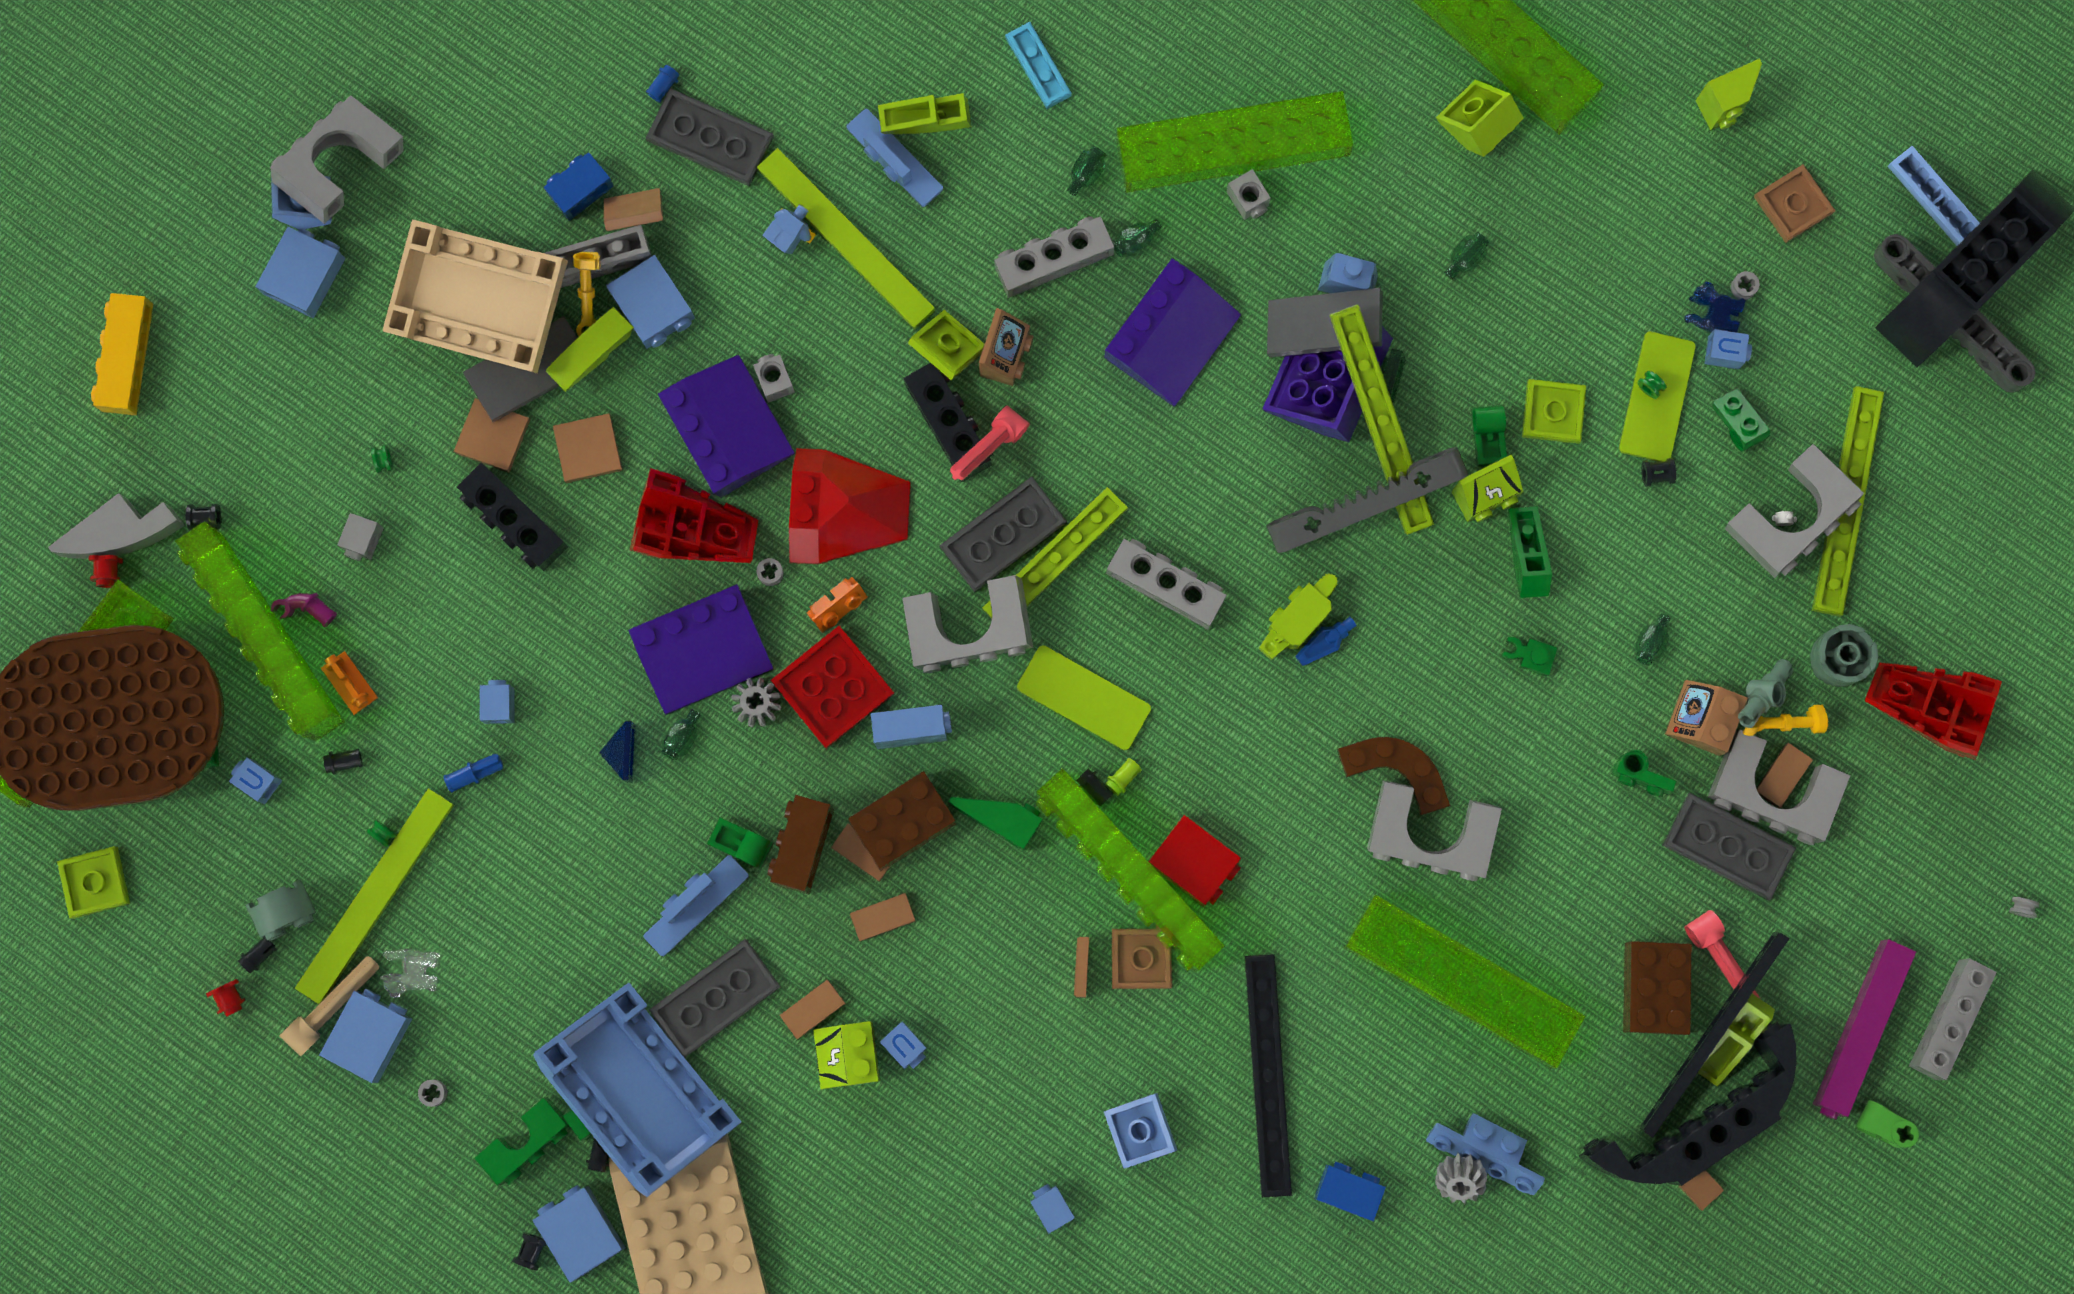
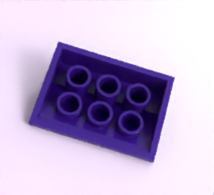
M1171 258L1106 347L1104 358L1175 407L1238 321L1241 314L1195 273Z
M1383 326L1382 346L1373 347L1380 368L1393 340ZM1341 350L1285 356L1262 408L1265 412L1321 435L1345 442H1350L1362 413V408Z
M739 354L690 375L658 393L660 400L712 492L720 498L795 454Z
M737 584L628 630L665 715L743 683L748 678L752 679L774 670L743 594Z

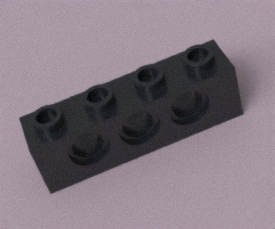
M929 363L904 377V385L953 466L968 452L959 450L956 447L957 443L962 439H968L973 444L970 448L972 449L980 441L975 433L979 431V428L971 415L966 417L961 408L965 406L957 391L951 392L947 385L950 379L932 363ZM939 390L944 396L940 401L933 402L928 399L930 392ZM947 415H954L958 418V422L954 426H946L942 423V420ZM992 453L964 480L960 481L964 482L992 466L990 457L994 454Z
M480 463L457 486L463 493L459 498L471 510L476 506L483 513L479 518L491 529L497 526L504 533L500 538L512 550L518 546L524 552L521 558L532 569L538 566L545 571L568 548L565 542L483 463ZM495 493L497 496L496 501L492 505H484L485 496ZM509 513H516V522L509 526L504 525L505 516ZM529 533H537V541L533 545H525V537Z

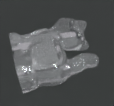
M386 949L383 956L387 960L401 959L403 974L393 972L380 977L383 980V987L390 997L398 998L406 990L428 989L429 991H437L438 978L427 975L426 971L428 967H439L440 953L423 952L418 949H397L395 951Z

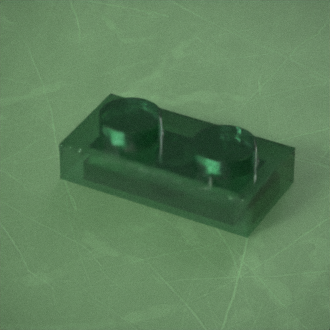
M1391 349L1389 357L1384 358L1381 370L1382 374H1384V380L1393 406L1406 361L1403 351Z

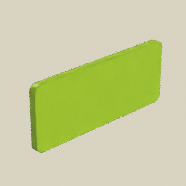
M1651 331L1644 335L1619 444L1621 453L1657 462H1664L1667 458H1671L1696 348L1694 342ZM1647 371L1657 374L1667 385L1664 391H1659L1660 396L1657 399L1646 395L1637 384L1640 378H1645L1644 374Z
M1044 645L1037 649L1017 684V690L1020 693L1121 750H1128L1151 711V706L1145 701Z

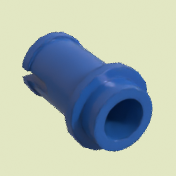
M665 65L664 68H659V75L645 91L648 96L658 103H661L671 86L679 82L677 80L679 73L668 65Z

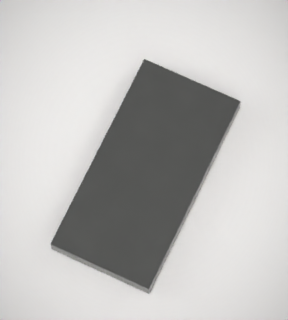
M670 88L646 136V141L750 187L758 170L757 166L762 162L774 135Z
M1380 288L1268 300L1267 355L1271 358L1341 350L1329 315L1356 304L1360 307L1373 347L1382 346L1383 291Z
M564 316L551 323L538 374L489 360H483L463 371V375L492 423L559 386L546 372V369L577 339Z
M1030 477L939 545V547L975 593L985 586L988 580H993L1065 526L1067 521L1034 478Z
M1691 793L1687 794L1662 844L1663 847L1768 901L1771 900L1796 850V847Z
M744 939L649 1009V1011L671 1042L686 1058L781 986L748 940Z

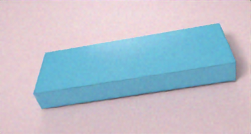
M1031 22L1005 35V39L1046 109L1072 96L1069 87Z

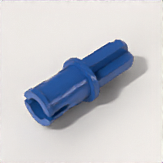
M498 754L490 755L473 764L467 762L466 767L444 775V781L449 791L453 793L455 790L473 782L478 784L480 779L502 770L503 762Z

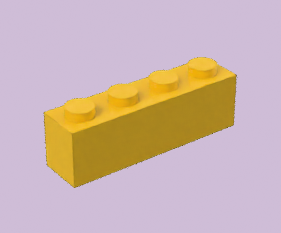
M111 293L110 300L105 304L106 326L100 334L102 351L95 367L98 377L97 383L91 391L93 406L102 412L137 415L154 305L145 296Z

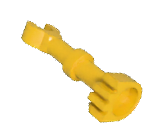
M579 252L573 255L574 267L580 269L578 298L581 299L582 315L576 328L578 336L584 332V326L590 327L597 321L593 315L592 299L595 297V288L592 287L591 270H599L601 267L599 252Z
M1824 705L1809 707L1806 712L1807 716L1792 717L1791 714H1781L1780 717L1760 716L1754 727H1745L1743 734L1753 736L1763 729H1780L1783 732L1791 731L1792 728H1810L1814 734L1825 733L1828 729V716Z

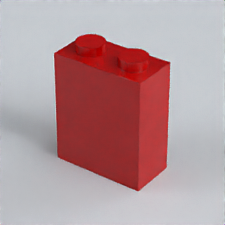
M1183 815L1147 864L1204 907L1208 902L1212 905L1223 893V890L1219 888L1226 878L1232 881L1241 869L1237 864L1241 857L1187 816Z

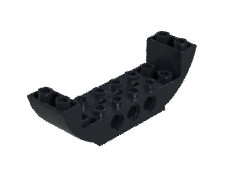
M2031 170L1875 329L1912 364L1918 367L1953 335L2057 231L2074 212V207L2034 170Z
M1770 1022L1754 1040V1047L1770 1071L1765 1069L1751 1078L1754 1082L1744 1088L1739 1086L1727 1094L1729 1100L1721 1104L1716 1102L1702 1111L1704 1114L1702 1118L1695 1121L1690 1119L1677 1128L1679 1133L1669 1138L1667 1135L1653 1144L1655 1149L1650 1153L1644 1154L1641 1152L1628 1161L1615 1140H1599L1596 1138L1583 1146L1585 1152L1579 1155L1580 1159L1594 1169L1611 1177L1637 1183L1684 1185L1782 1119L1779 1112L1790 1094L1797 1064L1796 1043L1791 1024H1779L1778 1022L1771 1024ZM1737 1111H1739L1740 1113V1120L1738 1123L1735 1120V1114ZM1712 1127H1714L1716 1131V1135L1713 1140L1710 1137V1130ZM1687 1144L1691 1147V1155L1689 1157L1685 1154Z

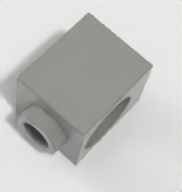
M1253 169L1228 183L1226 192L1244 220L1251 216L1253 219L1258 218L1268 210L1267 207L1271 197ZM1251 192L1257 196V200L1248 202L1244 200L1242 195Z
M774 354L765 355L758 359V363L753 365L768 403L795 393L780 354L774 356ZM775 370L781 373L777 381L769 382L765 379L770 371Z
M350 513L337 546L345 551L344 556L356 561H361L362 557L371 560L384 528L377 522Z

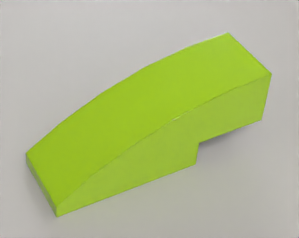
M964 93L939 98L929 95L878 105L882 134L932 133L972 127L968 99Z
M614 307L611 308L563 351L546 369V372L565 392L604 362L608 358L609 353L631 336L634 327Z
M1752 993L1698 1073L1718 1087L1752 1048L1754 1040L1772 1021L1775 1009Z

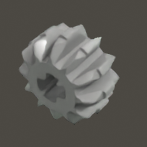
M748 678L747 685L749 688L745 689L742 685L738 684L736 688L742 695L735 694L731 696L733 701L740 703L734 705L732 711L734 713L741 712L738 716V720L741 723L749 717L748 726L752 728L755 725L756 719H758L761 727L766 726L764 719L766 716L774 721L776 717L770 712L771 709L781 710L779 704L773 703V701L781 698L780 693L770 694L775 686L773 683H769L764 688L763 678L757 680L756 686H754L752 679ZM757 696H760L759 698L763 705H757L756 709H753V706L749 703L750 700H755Z
M1457 1153L1455 1158L1446 1155L1444 1162L1439 1163L1435 1183L1437 1189H1440L1441 1196L1449 1197L1452 1203L1456 1200H1461L1465 1205L1467 1199L1477 1201V1197L1483 1195L1486 1189V1169L1483 1168L1481 1160H1473L1471 1154L1461 1157Z

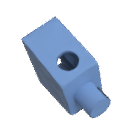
M1335 253L1325 262L1318 290L1326 293L1374 289L1378 278L1376 264Z

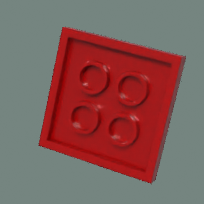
M837 626L770 680L825 749L829 748L895 695L840 626Z

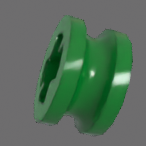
M1647 371L1644 374L1645 378H1640L1637 384L1646 395L1657 399L1660 396L1659 391H1664L1667 385L1657 374Z
M382 445L381 449L371 448L376 472L381 473L384 468L388 471L393 470L388 446Z
M375 819L373 822L374 827L368 828L366 832L387 847L389 845L388 840L395 838L396 834Z

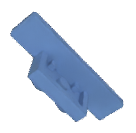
M864 109L847 124V130L864 146L866 155L873 162L878 161L884 167L883 171L887 177L894 183L897 181L921 207L927 206L943 191V186L893 134L881 133L880 121L868 109Z
M731 855L724 858L709 874L703 873L700 876L696 873L685 883L684 886L687 889L679 897L674 894L662 905L665 908L660 913L663 917L643 935L644 939L660 956H666L749 877V874Z
M1474 1113L1470 1116L1463 1135L1436 1123L1426 1138V1141L1434 1145L1438 1150L1446 1151L1454 1156L1457 1153L1461 1157L1471 1154L1473 1160H1481L1483 1168L1486 1169V1172L1491 1177L1501 1179L1515 1186L1517 1190L1523 1193L1535 1195L1544 1183L1545 1178L1519 1165L1527 1140Z

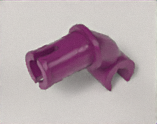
M317 593L294 594L285 599L275 600L271 605V612L277 611L281 605L285 606V613L279 619L290 618L294 614L295 609L301 608L302 612L307 611L323 627H327L337 616L336 612L318 598L319 595Z

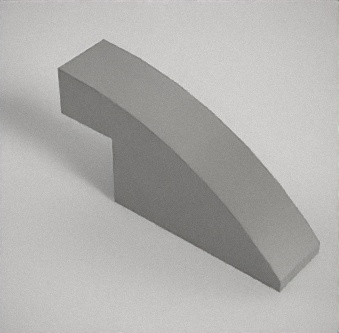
M118 493L48 548L56 555L65 558L89 559L90 555L118 556L151 546L185 526V524L172 507L164 502L144 517H141L131 502Z

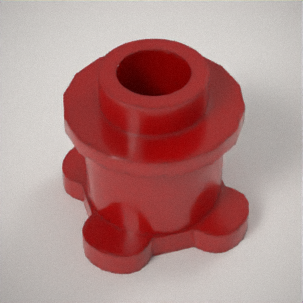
M116 555L89 556V561L94 562L93 576L90 577V581L96 582V587L113 588L114 583L120 582L118 565L123 564V559L118 558Z
M238 979L206 993L207 998L213 996L219 1009L216 1011L217 1014L224 1012L227 1017L243 1009L240 1003L246 1000L245 998L241 999L235 987V984L239 983Z

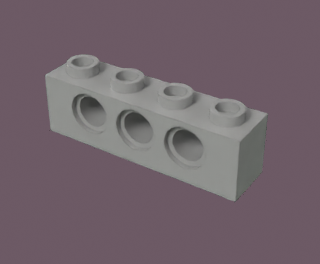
M1092 216L1086 217L1077 223L1078 226L1068 230L1066 227L1059 228L1051 233V237L1043 240L1036 238L1025 243V247L1017 251L1009 249L1000 253L998 258L994 260V264L1007 297L1010 298L1114 255V245L1101 216L1095 219ZM1076 239H1083L1087 242V246L1083 249H1077L1072 245V242ZM1049 250H1057L1061 256L1056 260H1050L1045 254ZM1028 260L1035 266L1029 271H1024L1020 269L1019 264L1022 261Z
M641 225L545 252V254L568 260L561 288L580 283V269L575 268L573 264V255L576 253L599 252L601 267L599 270H591L592 279L638 266L652 257L646 234Z
M1123 539L1107 567L1106 574L1208 630L1227 596L1222 593L1224 589L1211 581H1208L1206 584L1196 579L1198 575L1186 567H1182L1181 570L1171 565V559L1160 553H1157L1155 556L1145 551L1147 547L1135 539H1131L1130 542ZM1139 561H1144L1150 566V571L1143 575L1138 574L1134 570V565ZM1169 575L1175 579L1176 585L1166 589L1160 585L1159 579L1162 576ZM1191 589L1197 590L1201 594V600L1191 603L1186 599L1185 593Z
M1970 958L1958 960L1909 1067L1934 1080H1947L1993 982L1996 971Z

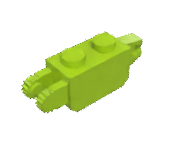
M1325 574L1314 586L1308 583L1302 588L1299 585L1288 597L1291 603L1285 610L1279 607L1269 618V621L1272 622L1268 629L1270 632L1259 647L1263 654L1273 660L1287 647L1289 649H1298L1332 610L1331 601L1327 598L1338 585L1335 575Z

